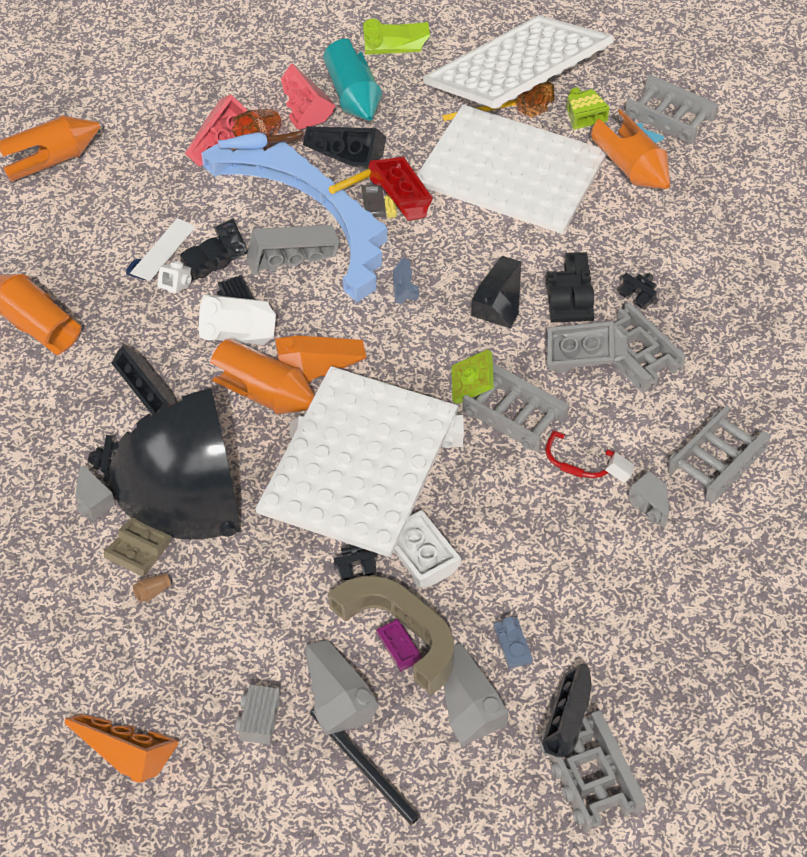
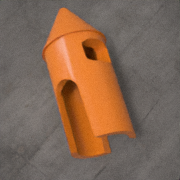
M618 109V113L623 118L622 126L619 129V136L600 119L596 121L591 133L592 140L624 172L633 185L668 189L670 187L667 152L661 149L623 110Z
M60 115L56 119L1 139L0 152L3 157L39 145L36 153L4 166L3 169L7 177L13 182L74 157L79 158L101 128L100 124L96 121Z
M0 274V316H3L17 329L34 337L55 355L63 353L75 343L80 334L81 325L59 308L45 291L33 283L27 275Z
M228 338L221 342L211 357V364L225 370L220 376L214 377L211 381L273 410L277 415L307 411L315 396L299 368L286 365L234 339Z

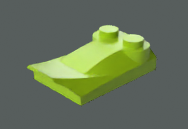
M375 18L368 19L363 24L365 55L421 52L422 46L430 37L429 23L381 24Z

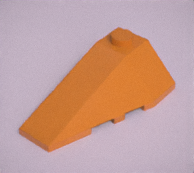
M86 714L65 718L64 722L121 774L129 776L134 782L142 783L147 779L158 776L178 746V740L158 732L149 731L148 735L134 733V726L111 727L112 722L110 720Z

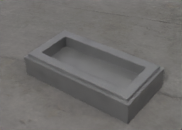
M375 184L361 185L364 209L371 212L374 218L386 217L382 186Z

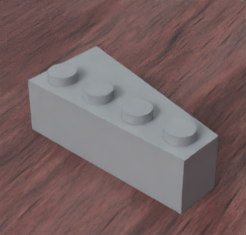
M333 225L252 229L246 259L252 276L259 275V271L266 269L272 272L278 270L277 267L289 264L290 267H293L305 260H308L310 263L336 257L340 242Z

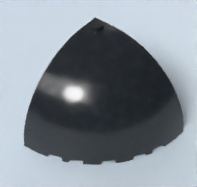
M209 388L182 396L183 401L171 406L166 403L161 406L162 408L156 414L152 415L149 413L136 423L137 427L132 432L127 431L118 442V449L116 452L113 451L111 455V465H108L111 491L121 509L130 518L133 517L151 528L172 536V538L208 539L220 536L230 537L237 532H241L226 450L212 389Z

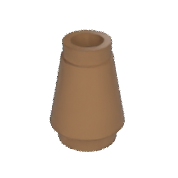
M166 573L140 579L133 585V592L140 603L144 601L149 602L170 587L171 582Z

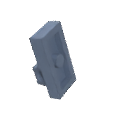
M402 258L393 269L395 303L402 304L406 299L417 300L420 296L419 286L411 283L412 270L410 260Z
M511 616L503 618L501 622L494 623L493 627L508 669L531 664L533 658L518 618Z

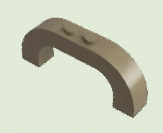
M375 576L358 577L345 581L328 592L329 608L345 622L358 612L369 608H379L391 613L430 647L427 655L413 665L414 681L430 695H433L446 683L454 666L453 635L449 626L439 616L437 611L425 605L418 595L412 594L395 581Z

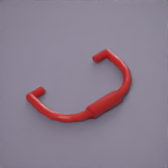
M552 431L546 443L545 452L549 461L560 468V471L579 478L586 477L591 479L609 474L605 469L600 472L590 473L585 472L582 468L557 461L551 453V446L555 437L564 439L565 434ZM607 449L605 455L612 457L615 452Z

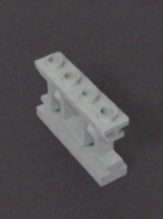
M629 302L625 304L624 310L622 308L618 310L617 319L619 321L614 324L619 331L627 336L628 358L612 364L642 393L650 390L651 384L653 386L657 384L658 375L656 372L665 367L673 373L677 372V369L679 371L683 370L686 359L683 351L677 348L666 335H663L653 322L646 319L638 308ZM630 324L633 325L635 329L628 332L626 328L629 327ZM637 339L647 347L638 354L628 346V344ZM658 352L664 355L658 360L654 357ZM644 361L649 364L645 369L640 365Z
M601 710L591 713L588 719L586 717L583 718L582 732L579 733L578 743L574 748L576 755L567 758L566 765L562 757L545 753L542 741H540V747L544 756H549L552 764L550 766L555 779L560 778L563 785L561 790L565 801L571 802L574 808L572 811L574 820L578 826L582 825L585 833L589 832L591 827L595 826L596 828L601 825L602 819L599 812L619 805L625 817L631 812L637 814L644 811L646 799ZM594 733L599 747L586 751L583 743L592 740ZM596 759L605 777L584 784L576 766ZM615 780H617L622 793L609 797L605 788L614 785ZM595 792L599 801L590 804L587 811L581 797Z

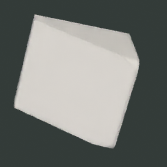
M615 452L605 470L625 483L633 473L634 464Z

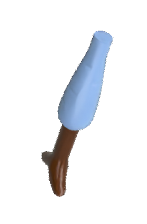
M300 130L269 136L261 132L250 133L227 140H218V147L261 149L270 143L290 142L296 144L304 132Z

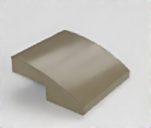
M132 517L118 530V538L104 550V558L144 577L172 540V536L151 528Z

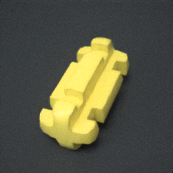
M386 195L384 197L386 216L388 218H395L397 216L396 204L389 195Z

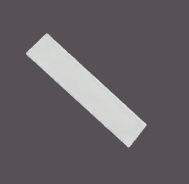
M177 218L130 274L151 281L159 271L160 266L167 262L195 227Z

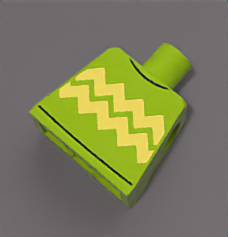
M579 87L570 90L567 96L566 110L573 130L592 126L598 119L603 122L608 121L610 107L594 90L581 91Z

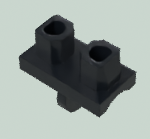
M234 218L214 226L219 241L229 252L230 261L247 254L248 250Z
M628 273L622 276L623 283L618 290L621 296L629 299L634 292L637 293L639 296L634 302L643 310L651 303L655 305L659 301L656 298L657 292L654 290L657 284L652 282L653 274L647 273L645 276L638 274L636 278Z
M106 435L104 450L101 447H97L96 451L88 454V462L93 465V469H100L104 473L103 481L109 482L108 465H111V455L119 447L118 442H114L113 435Z
M349 544V547L341 548V554L347 556L333 559L334 570L337 569L341 581L353 579L352 566L361 565L363 576L376 574L377 553L368 551L357 554V552L365 551V549Z

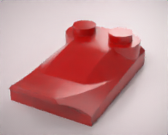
M404 156L370 161L368 166L371 170L369 174L370 180L375 185H381L407 221L427 217V211L433 197Z

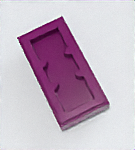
M398 619L376 629V634L400 672L412 667L422 659L421 654Z

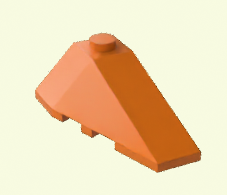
M299 335L275 338L278 361L293 368H299L308 383L320 376H326L330 366L345 368L366 359L363 340Z

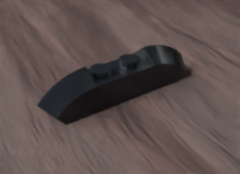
M123 343L111 364L148 411L154 415L162 408V405L166 403L170 406L176 404L171 392L146 361L132 348Z
M580 664L563 674L542 741L544 751L547 754L564 757L570 754L578 743L580 729L583 726V717L588 708L591 693V675L587 664Z

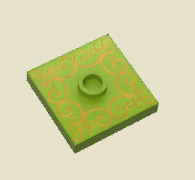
M489 349L452 365V401L454 403H462L465 395L473 398L494 388L493 355Z

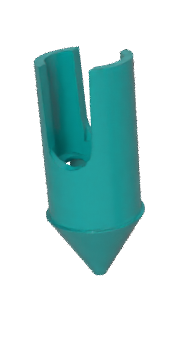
M349 38L336 40L324 51L323 60L340 100V106L349 115L371 121L382 99V90L377 84L362 51L356 54Z

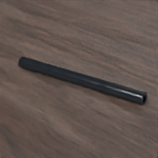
M313 708V709L311 710V712H310V715H311V716L314 718V720L319 724V722H318V720H317V718H316V716H315V714H314V708ZM343 731L329 734L333 741L410 825L419 820L420 815Z

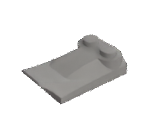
M614 321L548 327L547 366L549 370H553L556 373H565L570 368L615 363L628 358L627 336L618 330Z

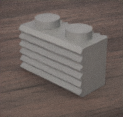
M251 684L249 685L248 692L242 694L241 708L244 710L242 716L237 717L235 731L239 732L240 741L271 745L281 700L278 688L253 686Z

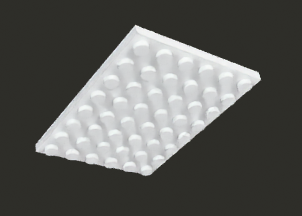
M538 15L423 76L424 84L491 108H499L506 101L517 98L519 94L530 91L535 85L546 82L548 78L562 73L564 69L575 66L577 62L591 57L597 51L604 50L606 46L613 43V36Z
M462 105L417 176L426 189L564 234L607 155L600 147Z
M330 366L257 504L256 513L391 558L458 412V405Z

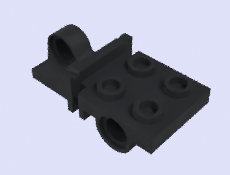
M587 252L566 253L564 271H547L546 273L551 323L594 321V289L591 286Z

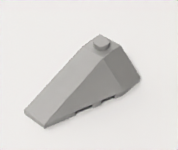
M329 640L307 644L305 651L308 672L311 674L312 680L311 693L314 694V714L324 734L329 735L370 723L379 705L368 685Z
M461 643L454 645V666L450 677L444 684L449 724L462 747L506 727L508 711L493 686Z

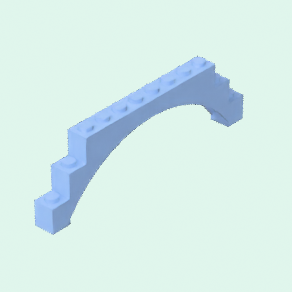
M280 142L266 151L262 148H239L233 152L231 148H219L218 144L201 153L203 167L215 177L218 175L237 174L268 178L295 187L321 203L341 226L350 248V264L347 275L343 277V291L356 302H359L376 290L377 278L373 271L382 266V252L379 247L387 242V227L384 223L374 218L371 212L362 208L356 200L349 197L344 190L331 194L329 187L334 185L333 181L324 176L317 167L311 165L305 157L299 155L292 146L285 142Z

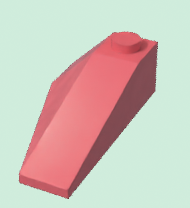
M291 63L281 78L284 94L289 96L286 105L292 110V113L289 114L291 122L299 130L306 128V126L325 122L332 115L336 105L301 70Z
M231 94L220 99L210 112L184 154L196 165L202 166V152L218 144V140H227L250 134L259 120Z

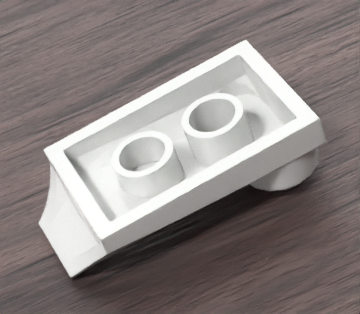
M204 294L200 305L199 336L206 340L224 341L231 338L240 343L265 345L269 340L274 339L276 313L271 309L269 301Z
M423 510L409 516L394 552L411 573L414 584L421 588H427L452 575L461 565V557Z

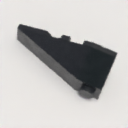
M306 126L303 145L352 167L369 168L370 161L379 160L383 156L386 136L377 128Z
M505 256L500 257L479 285L472 299V317L512 328L519 314L521 261Z

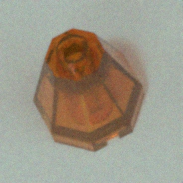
M546 81L535 85L530 91L519 94L517 98L513 99L518 110L531 118L548 111L547 105L549 102L553 103L555 99L554 85Z
M273 109L247 110L233 118V121H236V123L233 125L232 131L235 137L257 132L264 133L266 136L275 135L281 127L282 120L278 112Z

